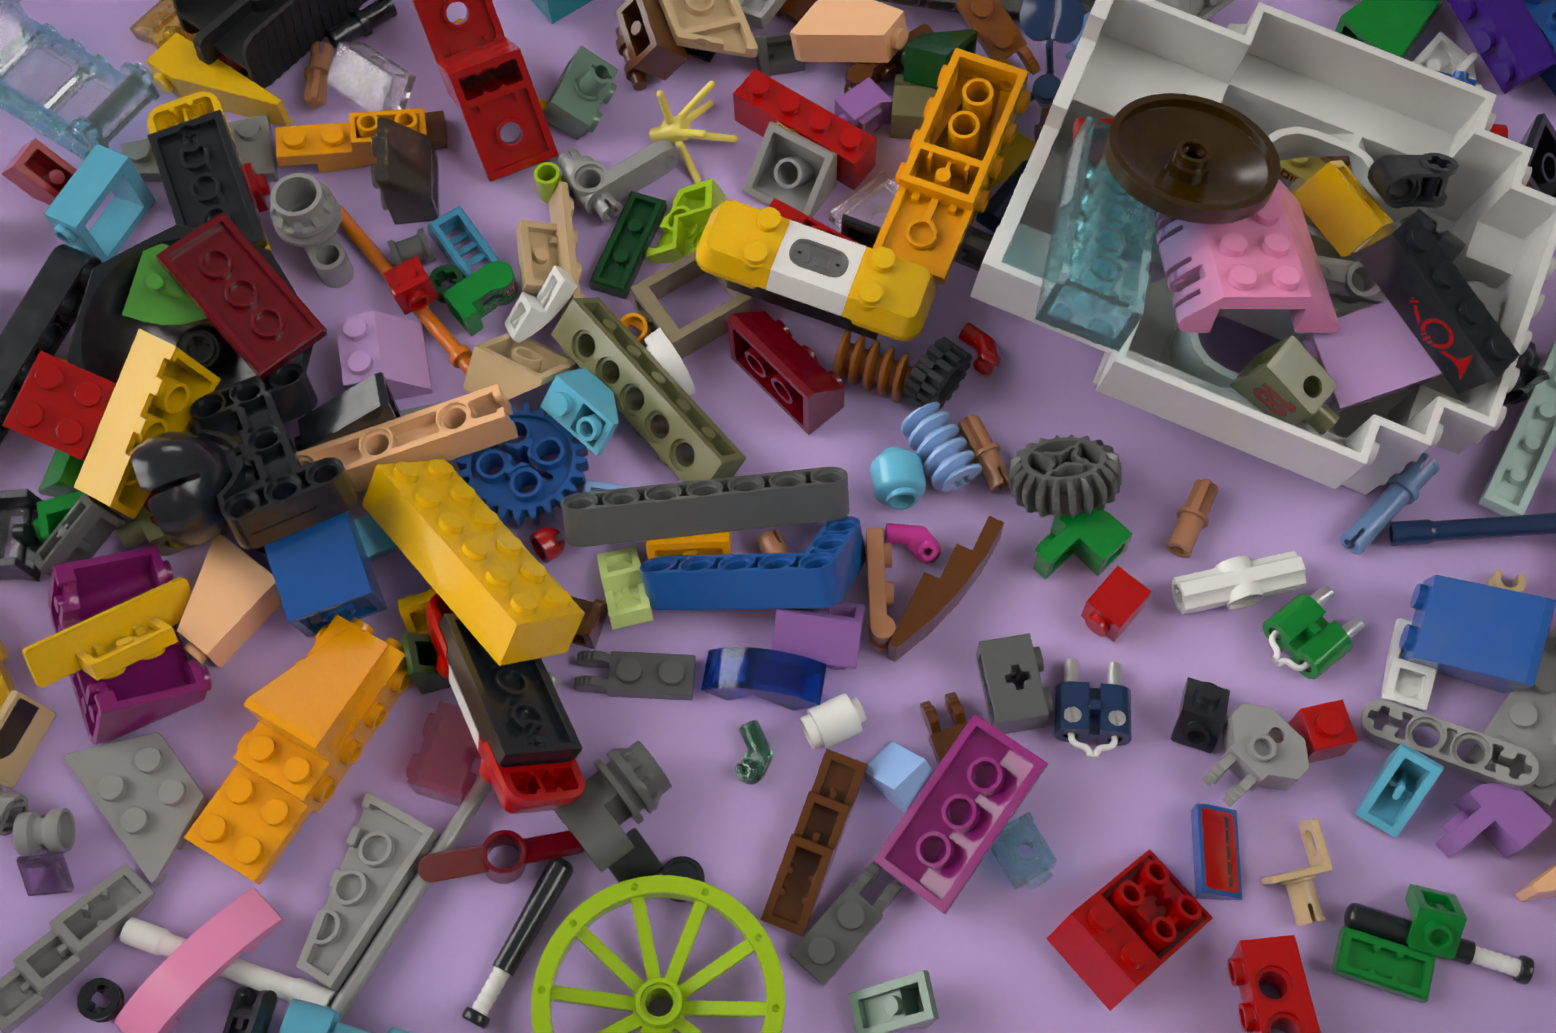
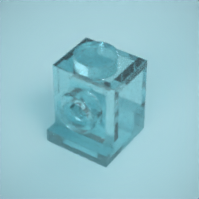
M1030 812L1008 823L991 847L992 853L1015 890L1024 884H1027L1029 889H1033L1046 882L1053 876L1050 870L1053 869L1057 862L1056 857L1033 822L1034 818ZM1028 845L1034 856L1029 859L1021 857L1018 847Z

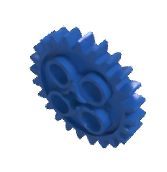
M524 402L521 411L515 412L511 404L513 414L509 415V417L516 425L518 436H525V438L518 443H511V440L456 458V463L459 469L462 470L458 474L475 490L476 494L494 513H498V517L504 525H506L510 517H514L517 527L521 528L524 519L530 517L532 523L538 526L540 514L544 513L551 521L554 520L552 509L556 506L561 509L560 503L562 499L571 494L578 493L574 485H584L586 479L582 472L589 470L587 458H584L588 455V451L583 443L552 416H547V412L540 405L535 412H532L528 402ZM497 447H498V448L504 450L505 453L502 452V451L496 450V449H494V448H497ZM549 454L559 455L555 460L543 461V458ZM494 467H503L497 474H487ZM540 475H542V476H544V477H546V478H550V479H552V480H551V481H547V480L541 478ZM527 485L536 486L530 493H520L521 489Z

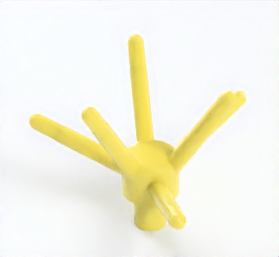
M709 81L681 112L673 117L663 91L658 90L656 93L665 119L662 121V126L650 129V139L652 142L668 139L672 144H676L695 183L701 182V178L683 141L689 138L733 143L738 141L736 135L691 129L690 123L714 105L713 101L709 100L693 111L715 87L714 81Z

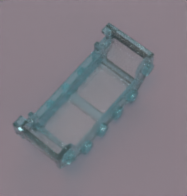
M0 0V108L80 159L85 160L96 144L109 148L108 143L146 105L160 97L152 83L154 80L153 75L142 64L135 63L133 65L130 62H125L120 67L121 72H119L103 56L99 54L93 56L88 53L75 39L70 38L67 40L50 24L44 23L42 25L30 18L19 3L21 0Z

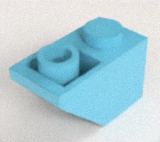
M585 367L557 374L540 405L542 409L596 456L602 455L619 424L614 392Z

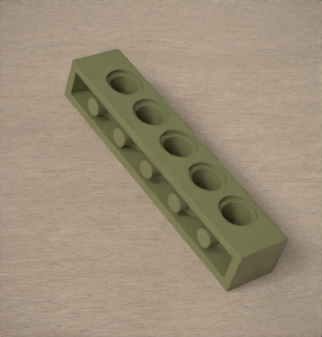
M599 297L573 298L551 335L562 346V351L572 358L580 368H587L614 392L617 411L621 412L632 424L635 433L645 439L658 453V458L661 462L669 466L683 482L734 477L746 460L743 453Z

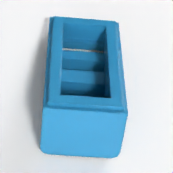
M460 205L428 224L430 237L453 266L461 271L464 279L472 274L470 267L483 259H486L489 263L500 261ZM458 228L463 231L451 239L446 237V235ZM467 238L471 241L458 250L454 248L455 245ZM476 248L480 251V253L466 261L462 259L464 255Z

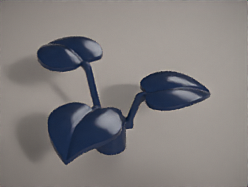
M1024 0L1019 19L1024 33L1033 41L1046 40L1047 72L1035 80L1030 102L1036 100L1043 108L1051 107L1061 84L1060 79L1054 75L1053 42L1068 44L1073 42L1080 34L1084 22L1081 0Z

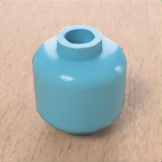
M897 446L889 447L877 456L870 465L875 497L880 503L887 505L891 509L903 510L914 506L926 491V480L921 458L913 451Z

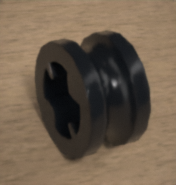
M95 978L87 982L80 989L77 996L79 1012L85 1018L98 1023L108 1022L115 1018L124 1004V994L121 987L106 978ZM104 988H109L106 997L111 1000L109 1006L106 1009L98 1007V1012L94 1013L93 1010L96 1004L91 1001L93 995L96 992L103 994Z

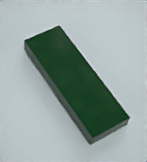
M635 191L630 192L589 281L592 290L627 299L631 290L630 287H632L645 259L646 251L650 247L667 210L666 200Z

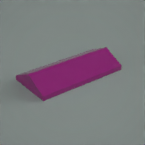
M974 713L872 861L943 914H946L1044 772L1048 763Z

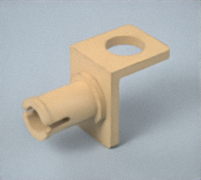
M1317 818L1298 822L1310 866L1260 878L1262 885L1279 882L1281 886L1286 885L1296 926L1311 924L1313 921L1326 920L1325 915L1322 913L1313 879L1317 878V873L1333 870ZM1312 835H1313V838H1314V840H1315L1316 848H1315L1314 843H1313V840H1312Z

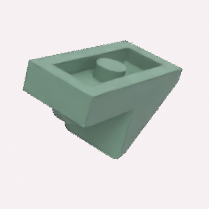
M922 970L848 994L856 1033H895L905 1029H924L939 1019L928 970Z

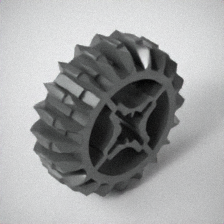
M1073 434L1062 438L1056 435L1054 439L1049 440L1041 438L1039 443L1026 444V449L1016 451V457L1010 460L1009 489L1012 491V497L1016 499V504L1025 507L1026 512L1033 513L1038 511L1040 517L1055 515L1056 519H1059L1061 516H1071L1074 519L1075 515L1081 513L1091 515L1093 509L1103 510L1106 503L1115 501V495L1120 492V485L1122 484L1121 463L1119 462L1118 455L1114 453L1113 447L1104 445L1102 440L1090 441L1089 436L1075 438Z

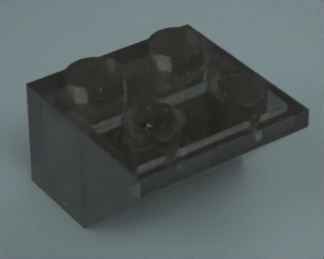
M377 118V134H372L371 136L372 150L374 156L377 157V165L371 167V177L374 188L380 189L383 210H389L395 225L430 222L438 219L439 161L431 137L388 118Z

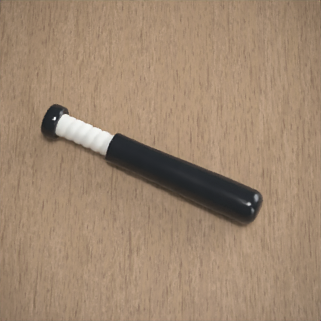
M561 857L549 860L508 938L493 962V972L489 975V979H487L471 1008L467 1006L463 1011V1018L482 1029L488 1026L490 1018L487 1017L489 1010L493 1007V1003L497 1000V996L500 994L509 976H513L527 950L571 878L574 869L570 862Z
M1355 902L1346 908L1344 914V924L1346 927L1408 947L1407 938L1412 925L1411 920ZM1464 938L1460 940L1455 957L1450 959L1466 965L1474 963L1507 975H1512L1514 981L1523 985L1531 981L1534 973V960L1525 955L1512 958L1509 955L1480 948L1474 941Z

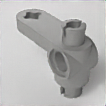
M661 139L608 170L601 163L595 162L590 156H580V153L575 148L568 149L572 159L563 152L559 156L557 163L564 170L562 181L568 183V188L575 196L578 208L588 214H599L603 222H611L612 219L607 212H610L616 219L623 209L619 202L629 197L631 191L637 192L669 173L677 165L680 153L670 140Z

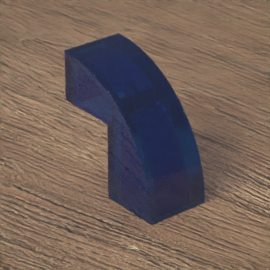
M752 647L708 650L701 691L727 701L755 695L792 711L820 705L827 664L797 654Z

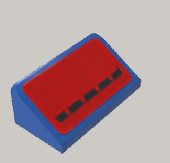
M1196 803L1191 809L1196 899L1242 900L1237 810Z

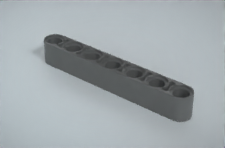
M820 467L582 492L566 496L560 503L566 542L575 547L832 521L846 517L850 511L848 473L839 467Z

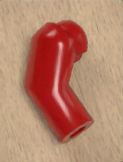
M968 322L961 330L958 338L975 349L979 355L973 362V368L981 374L989 376L992 374L994 367H998L1001 362L998 344L991 336Z

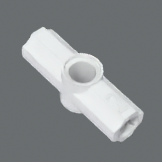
M1295 551L1251 560L1248 556H1237L1222 561L1214 569L1174 577L1171 582L1173 600L1176 608L1181 611L1182 615L1227 606L1229 610L1242 609L1260 602L1266 596L1304 588L1307 583L1305 576L1306 568L1301 556H1298Z

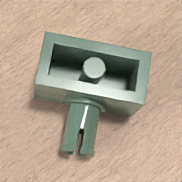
M581 45L568 61L543 109L546 121L575 140H578L586 130L592 133L603 116L598 111L601 104L604 103L606 105L617 88V85L612 82L619 69Z

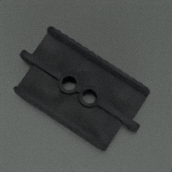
M172 0L182 29L189 34L197 33L193 43L199 60L210 65L224 55L246 69L250 80L264 89L269 85L271 86L277 78L279 79L284 72L288 71L292 65L310 51L311 45L314 42H321L326 37L325 30L348 18L351 11L356 8L359 9L361 5L368 1Z

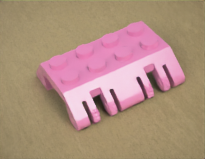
M1278 180L1270 200L1260 211L1248 218L1231 223L1200 224L1166 216L1148 207L1152 217V225L1158 230L1156 241L1157 245H1159V253L1167 278L1168 288L1173 293L1177 292L1172 297V304L1180 331L1186 333H1210L1219 309H1288L1295 333L1338 332L1340 325L1300 202L1280 180Z

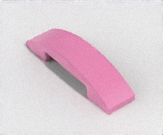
M252 888L208 920L170 954L129 999L114 1020L115 1024L123 1033H169L181 1021L177 1016L244 951L248 953L253 952L284 919L257 889Z

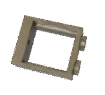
M696 250L630 287L634 308L638 314L646 319L652 333L661 328L681 359L728 333L727 318L736 313L752 312V301H754V297L726 288L727 280L715 276L731 297V300L679 329L658 299L706 273L697 264L695 258Z

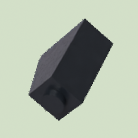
M383 372L371 375L299 418L300 436L294 437L297 452L400 417V411Z

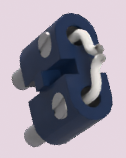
M1071 658L1064 661V682L1057 684L1055 687L1054 735L1058 740L1070 742L1075 748L1084 750L1087 758L1098 759L1102 751H1109L1116 746L1126 745L1132 740L1131 690L1122 685L1121 663H1108L1107 684L1100 683L1099 688H1090V682H1079V661ZM1087 739L1096 740V745H1099L1093 752L1090 746L1086 744Z

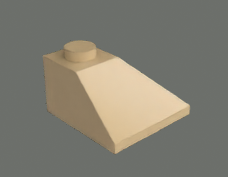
M509 333L474 346L463 389L472 393L499 384L509 400L554 380L557 374L577 370L579 365L572 358L531 338L518 343L512 340Z

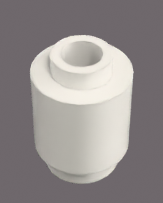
M842 693L808 709L807 715L799 718L804 735L813 750L821 746L827 749L862 733L861 723L867 721L863 707L857 697L849 699L846 693Z

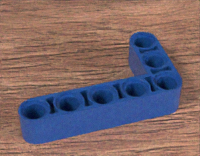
M846 516L841 519L827 521L805 552L660 556L642 563L640 571L645 593L653 610L827 608L836 605L844 598L866 562V553L860 520L853 516Z

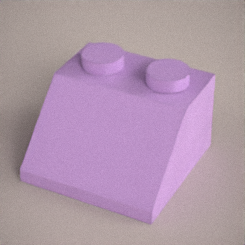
M375 310L335 318L342 381L345 390L350 389L375 373L383 372L395 400L433 393L424 330L421 322Z

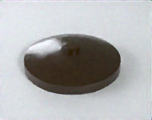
M1163 93L1145 96L1130 102L1113 118L1104 145L1107 166L1115 180L1128 194L1154 211L1187 222L1224 224L1248 218L1260 211L1268 203L1280 177L1281 166L1278 152L1270 138L1256 123L1227 105L1195 95Z

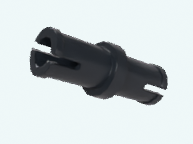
M376 0L362 10L356 8L350 12V17L325 30L326 37L333 48L339 51L361 36L368 37L373 34L375 27L397 16L396 7L391 0Z

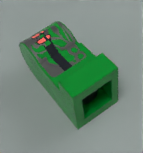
M492 261L442 294L449 312L472 337L484 329L481 321L484 316L496 309L497 306L512 303L519 292L511 266L506 262Z

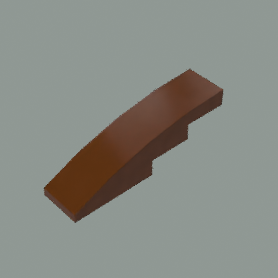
M989 516L973 550L957 544L940 579L924 572L888 646V659L894 662L927 637L959 604L980 576L1001 539L1005 522Z
M826 749L813 787L807 795L795 831L791 834L761 917L762 921L802 937L804 936L869 764Z

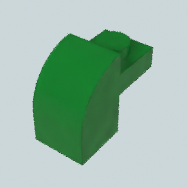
M1093 509L1091 515L1081 513L1075 515L1074 519L1071 516H1061L1059 519H1056L1054 516L1050 530L1051 533L1035 549L1037 557L1033 569L1045 580L1074 554L1099 576L1127 550L1133 534L1105 510Z

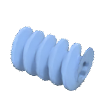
M936 401L921 406L910 413L901 425V432L905 437L909 438L910 447L921 458V462L924 464V472L929 477H932V486L936 490L950 492L967 485L982 472L983 468L979 463L968 466L974 459L975 454L971 450L960 453L966 446L967 441L964 437L952 439L958 434L959 427L956 424L945 426L951 420L952 415L948 411L937 413L940 409V403Z

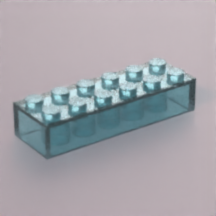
M1087 115L1066 154L1035 319L1119 352L1143 316L1157 211L1137 201L1115 180L1107 166L1104 155L1105 140L1111 124Z

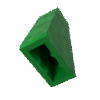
M1362 0L1341 15L1335 32L1405 59L1445 0Z

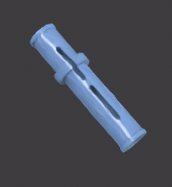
M1422 453L1416 462L1412 461L1400 475L1392 476L1386 484L1387 489L1346 533L1340 536L1342 545L1348 549L1355 541V546L1350 552L1361 555L1365 548L1406 504H1413L1418 499L1419 490L1433 475L1439 472L1440 467L1437 461L1432 458L1424 467V462L1428 459L1429 455Z

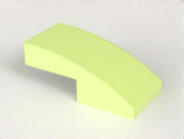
M637 546L597 554L612 630L653 621L649 598L645 593L641 576V563Z

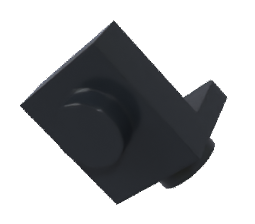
M1188 677L1183 688L1179 714L1172 730L1171 740L1188 747L1212 753L1226 722L1230 690L1218 687L1211 682H1202Z

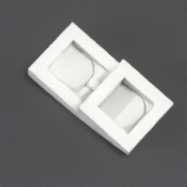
M554 265L536 297L525 292L521 293L504 323L512 340L520 343L531 337L550 322L568 302L578 286L567 270Z
M1399 618L1395 622L1389 647L1381 699L1417 710L1427 711L1437 669L1402 659L1404 650L1399 648L1400 637L1404 627L1407 624L1411 625L1412 621Z

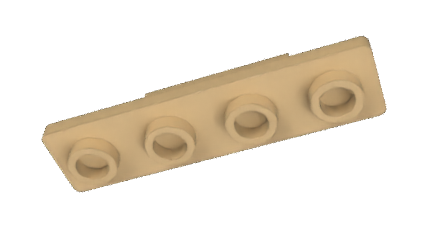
M559 182L549 200L551 223L520 219L516 226L522 292L538 294L554 265L567 270L578 286L571 298L560 310L561 317L573 298H585V295L580 293L579 280L582 267L581 262L576 259L575 250L578 242V232L573 228L572 224L574 199L569 197L567 182Z

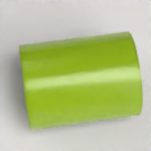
M543 162L535 168L534 178L539 197L542 201L549 203L558 183L562 182L560 169L556 164Z

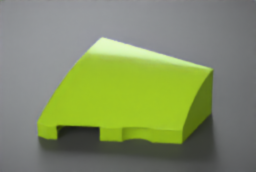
M713 178L678 190L672 202L671 211L664 217L659 226L664 232L656 248L648 247L646 251V258L651 263H674L697 249L710 214L717 206L726 201V195Z

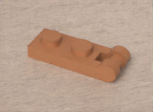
M866 528L865 548L869 643L873 650L884 653L888 652L889 643L896 630L895 621L887 615V607H894L893 581H885V568H892V544L884 543L883 528Z

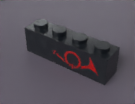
M1416 212L1379 231L1355 253L1457 394L1497 379L1520 355Z

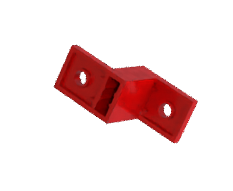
M412 0L447 92L462 111L488 180L490 182L559 156L521 50L505 37L492 0ZM453 2L463 3L467 10L466 17L459 23H453L447 18V8ZM510 122L518 124L520 128L519 137L513 142L503 141L500 136L501 128Z

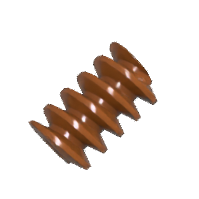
M846 330L835 353L833 372L841 379L848 374V381L854 386L863 379V389L866 391L873 390L877 385V393L883 398L892 391V401L895 403L902 402L905 398L903 396V388L907 385L905 384L906 380L912 375L911 371L913 367L909 366V353L905 352L896 361L894 360V347L891 346L884 355H881L879 341L876 340L867 349L865 348V336L861 335L855 343H852V332Z

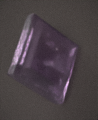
M63 853L19 856L16 862L28 896L73 892L74 885Z

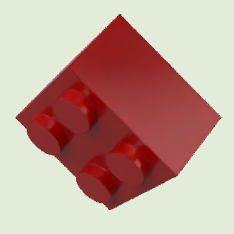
M40 350L2 426L85 461L116 383Z

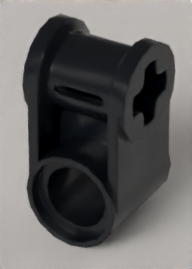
M1425 153L1423 155L1390 154L1380 157L1371 165L1367 178L1372 187L1391 208H1439L1445 205L1447 199L1445 189L1450 176L1456 174L1458 163L1453 158L1440 153Z

